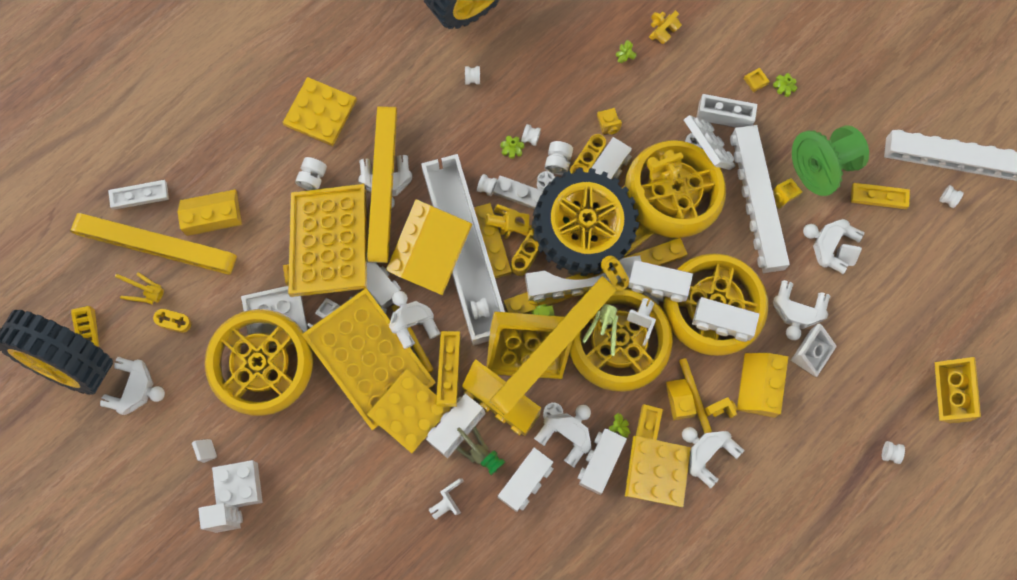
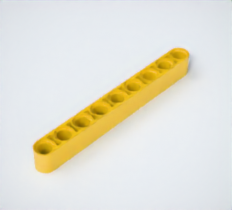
M377 107L367 253L368 262L388 263L397 107Z
M595 134L589 139L570 169L571 174L575 173L577 168H583V172H588L605 149L606 139L603 135ZM598 143L601 147H595L593 144ZM590 158L592 161L586 162L583 159ZM534 229L530 230L512 258L511 270L517 276L525 275L540 253L538 250L539 243L534 241L533 238ZM533 247L535 251L528 253L525 251V248ZM517 262H522L525 266L523 268H517L515 264Z
M81 213L76 214L70 232L81 237L231 275L237 259L235 254L228 251Z
M601 276L489 402L503 415H506L614 294L617 288L604 276Z

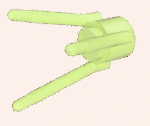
M604 304L601 311L597 312L595 319L582 340L584 343L587 341L599 319L603 323L601 335L605 334L607 325L612 323L611 356L615 355L618 320L616 315L617 308Z

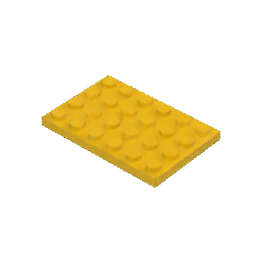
M365 184L292 192L289 296L297 297L367 288Z
M365 288L305 331L302 336L371 430H374L379 425L367 413L406 369L428 388L436 382L410 347L403 348L397 334L392 333L389 327L390 319L367 288Z

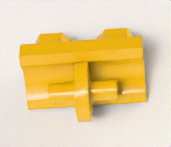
M675 10L665 19L666 14L664 12L660 14L653 13L651 16L653 21L651 26L655 28L657 25L658 27L650 34L649 38L651 40L656 38L662 44L666 43L671 35L665 29L668 27L674 33L682 26L676 18L679 13Z
M669 150L663 154V158L660 161L656 157L649 158L647 162V167L650 170L649 178L652 181L666 177L671 181L676 180L677 173L682 169V153L675 154L672 150Z

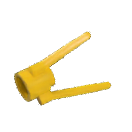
M139 272L136 275L149 285L144 286L119 274L115 275L116 278L143 289V295L146 296V298L120 296V299L146 302L153 305L154 302L158 303L163 296L164 289L161 288L162 286L154 283Z

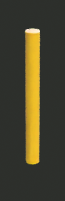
M393 305L391 308L395 312L400 306ZM407 328L413 341H415V344L412 346L426 370L431 373L434 369L412 328Z
M686 358L681 359L679 362L686 382L692 392L695 408L704 434L712 433Z

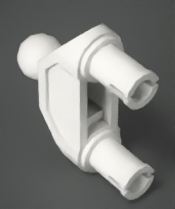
M401 155L396 157L398 172L393 175L392 196H397L412 180L407 155H403V162ZM361 159L359 161L361 175L358 178L359 184H365L366 190L371 193L373 176L371 159H366V166L364 159ZM392 197V208H393L394 205H395V200H394V198Z
M845 219L827 224L821 231H818V227L815 224H808L803 230L804 236L807 238H817L813 248L819 265L826 268L829 266L841 274L845 273L849 263L834 257L833 252L839 240L845 235L859 243L863 237L862 235L865 233L851 226L849 221Z
M783 280L781 281L778 296L773 300V305L784 323L792 325L786 330L787 338L798 340L801 336L800 328L805 329L827 319L828 312L826 309L831 296L829 294L824 296L825 293L822 292L818 293L815 308L791 301L789 297L793 283L789 282L787 284L788 281Z
M397 291L393 294L392 300L400 308L392 314L389 327L392 333L397 334L403 348L406 349L415 344L407 329L411 326L423 324L430 339L440 335L441 332L433 320L434 314L431 309L417 301L407 304V295L403 291Z
M117 357L115 361L121 364L114 363V368L130 372L128 382L121 398L104 394L102 399L106 401L101 400L100 406L115 409L119 414L126 415L147 403L148 398L154 402L161 401L165 397V392L159 386L153 387L150 373L142 360L131 361Z
M579 405L576 408L575 418L567 413L547 416L543 422L544 426L534 438L543 446L546 445L554 431H558L574 443V447L564 461L574 468L582 455L588 453L591 449L588 428L581 423L582 420H587L591 415V410L587 405Z
M687 427L683 430L682 437L684 441L694 444L690 450L689 472L692 476H698L709 488H712L719 479L705 468L707 461L720 447H724L735 459L744 452V449L731 439L732 436L728 431L705 433L699 438L694 428Z

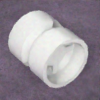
M561 141L551 142L545 170L556 175H563L564 172L568 171L573 147Z
M305 157L301 165L302 171L298 173L295 183L306 190L319 189L322 182L320 178L324 176L327 165L317 159Z

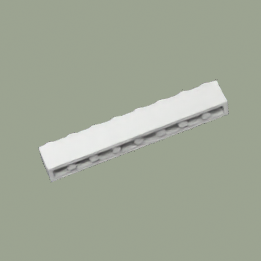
M757 125L735 128L730 136V142L735 148L734 159L739 166L738 177L739 180H742L743 184L742 195L746 197L747 201L746 213L750 215V230L754 232L755 237L754 248L758 250L759 254L758 266L762 268L763 273L786 270L790 264Z
M892 130L886 137L885 158L1017 181V152L1015 150H1003L995 146H981L977 143H964L956 139H941L939 136L929 137L921 133L912 134L903 130Z

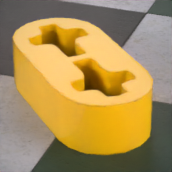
M614 256L605 257L601 262V268L608 281L618 291L624 290L629 285V278L621 263ZM610 262L613 263L612 265H613V267H614V269H615V270H613V271L609 268V267H610V266H609V263H610ZM617 275L621 278L620 284L617 283Z
M160 309L153 316L154 322L164 329L184 333L191 328V320L181 313ZM165 315L170 321H161L159 318ZM182 320L186 322V324L181 325V327L177 323H175V321L182 322Z

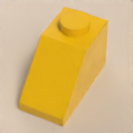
M680 379L666 382L673 421L694 417L696 415L694 399L686 380Z

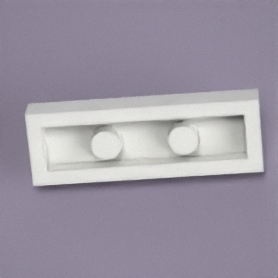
M499 176L493 190L494 195L535 209L539 197L543 193L539 189L503 176Z
M165 180L108 190L110 208L112 210L169 200L167 182Z

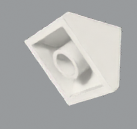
M817 324L809 331L791 361L817 377L837 346L821 324Z

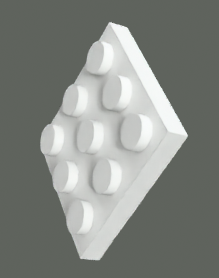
M691 115L684 119L714 166L727 170L735 167L733 163L734 157L729 151H725L723 148L725 144L722 139L714 135V128L710 122H705V120H700L698 117L695 118Z
M288 286L241 296L244 311L253 309L273 310L291 318L304 332L308 330L302 297H290ZM255 323L246 326L248 335L253 333L271 334L277 328V326L268 323ZM275 342L271 343L268 349L276 348L277 344Z

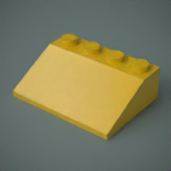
M416 199L386 271L443 295L472 223Z
M494 311L490 327L487 368L496 375L512 376L564 317ZM572 341L539 378H563Z
M475 359L462 385L463 394L479 401V405L486 412L491 410L495 413V418L501 423L507 422L511 425L510 429L519 436L521 434L526 436L538 420L541 407L523 395L506 415H503L489 401L506 381Z

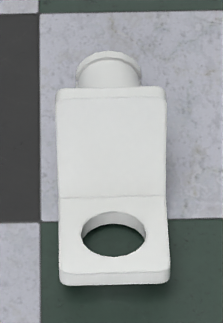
M646 298L642 299L639 311L630 310L627 317L628 321L648 328L643 342L644 346L650 337L656 319L649 317L654 302L650 300L648 306H646L648 301Z
M458 479L441 491L443 500L429 508L430 513H434L432 516L435 520L449 510L453 511L455 515L461 513L448 492L463 483V479Z

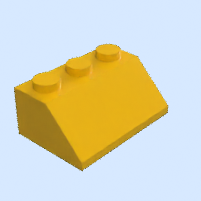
M236 189L180 200L177 211L180 229L186 236L242 225Z
M773 353L744 354L737 411L773 418L781 414L788 356Z
M975 357L934 362L939 420L946 423H960L980 418L981 411Z

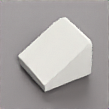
M843 244L837 250L836 258L849 263V266H854L862 248Z
M326 298L315 314L323 319L340 306Z
M206 439L192 442L198 461L205 463L217 457L212 440Z

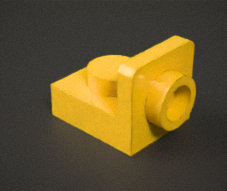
M615 108L597 112V118L603 135H612L620 131L622 122L618 119Z
M792 178L780 183L772 190L778 209H781L787 202L803 193Z
M729 397L704 409L707 417L712 414L714 417L724 413L723 409H725L730 419L737 415V407L732 400L730 401Z

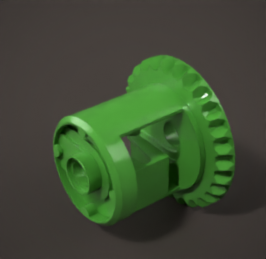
M849 125L834 130L830 140H827L825 135L815 130L802 132L795 138L792 145V161L797 175L807 189L820 196H827L837 191L843 180L841 169L845 171L860 170L867 165L869 160V147L865 137L858 129Z

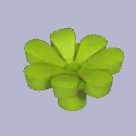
M626 40L624 45L621 44L619 47L621 51L616 53L619 63L626 62L628 58L634 60L636 57V53L632 51L633 43L629 40Z
M786 73L784 77L782 75L776 77L777 81L773 83V86L778 88V94L784 92V95L789 97L791 91L796 92V79H793L789 73Z
M507 136L505 138L506 141L501 142L500 147L504 148L501 152L502 155L506 156L509 154L510 159H514L515 154L518 157L522 156L521 149L524 148V143L519 142V137L512 139L511 136Z
M617 413L614 415V425L610 426L609 430L614 433L619 432L620 435L628 438V434H631L626 426L629 423L627 419L623 421L622 414Z

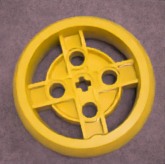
M668 140L647 147L633 160L626 175L625 186L629 190L627 196L634 198L635 204L633 209H638L639 213L636 219L648 230L664 237L684 238L701 233L716 221L725 203L726 184L721 168L714 166L702 148L685 141ZM669 150H672L675 154L682 153V169L677 173L676 180L671 181L666 177L652 181L649 178L648 184L641 185V172L647 166L649 158L656 157L660 161L663 158V154ZM709 193V207L704 214L698 216L696 208L700 204L703 194Z
M713 253L694 257L677 269L692 274L705 270H714L712 276L698 281L694 286H690L686 301L675 302L670 297L664 296V313L669 320L673 334L680 342L688 348L705 355L723 356L738 352L755 341L767 319L768 296L760 277L749 265L735 257ZM732 277L736 278L745 287L751 302L744 300L740 288L732 281ZM716 283L722 284L724 290L718 289ZM692 296L703 297L759 313L755 335L750 341L744 342L735 338L718 340L719 334L711 329H699V333H697L685 322L680 313L679 306L688 309L692 321L697 307V302L693 300Z
M625 288L620 291L616 290L605 304L628 305L639 311L642 299H648L646 306H648L650 300L654 302L649 317L656 319L654 328L658 337V350L654 360L647 353L649 339L646 345H643L647 328L638 325L639 330H632L629 324L633 322L627 320L629 312L617 311L616 339L617 336H622L624 339L622 342L616 341L614 356H611L612 327L606 329L605 334L601 335L602 323L600 319L591 333L593 350L585 355L581 343L582 330L572 341L569 352L577 370L589 382L610 391H631L651 383L664 370L672 351V330L662 308L649 296ZM596 314L589 321L591 324L595 319ZM600 349H609L610 355H603ZM635 350L638 357H630L628 351ZM605 364L615 368L631 367L636 374L631 376H614L600 369Z
M267 309L244 311L230 317L221 324L211 337L205 354L206 378L216 397L232 410L251 416L274 414L294 403L307 387L313 368L312 350L302 336L304 331L288 316ZM255 323H268L277 326L271 334L253 333L245 336L239 331L243 327ZM275 342L277 350L270 353L269 345ZM292 342L295 345L298 356V366L294 379L286 374L289 366L286 348ZM244 344L249 346L246 354L241 353V347ZM227 346L231 350L229 367L232 376L225 382L221 364L222 355ZM257 358L263 359L261 361L263 363L262 366L255 365ZM273 370H276L278 373L275 381H271L269 378V374ZM247 371L250 376L249 380L243 382L241 376ZM273 388L279 394L276 398L264 402H252L241 398L247 390L263 392Z

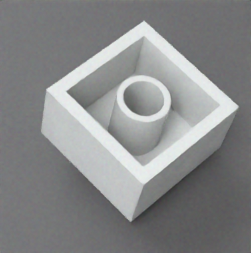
M251 460L212 468L216 504L225 503L234 507H242L263 503L257 462Z

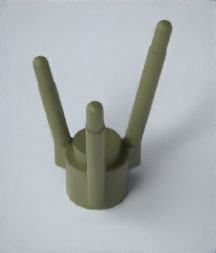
M476 426L472 430L480 445H475L465 432L458 427L457 431L472 449L469 451L471 454L459 446L456 450L466 456L472 463L476 461L479 465L490 454L487 451L489 448L484 443Z

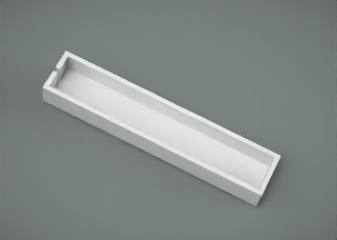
M458 154L441 158L443 169H439L438 159L421 163L432 206L472 223L452 275L472 344L477 345L489 341L494 311H505ZM485 298L490 316H482L478 320H474L470 301L478 302Z

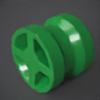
M494 450L480 464L486 467L492 476L503 466L505 461L500 459Z

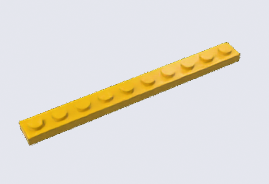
M677 238L627 257L640 255L641 262L662 266L684 258L688 254L681 238ZM602 270L597 275H593V273H588L587 276H581V273L565 279H589L597 277L603 274L604 272ZM528 292L504 300V305L508 313L528 314L539 305L547 304V306L575 296L567 294L560 299L548 297L544 301L534 302V300L529 301Z

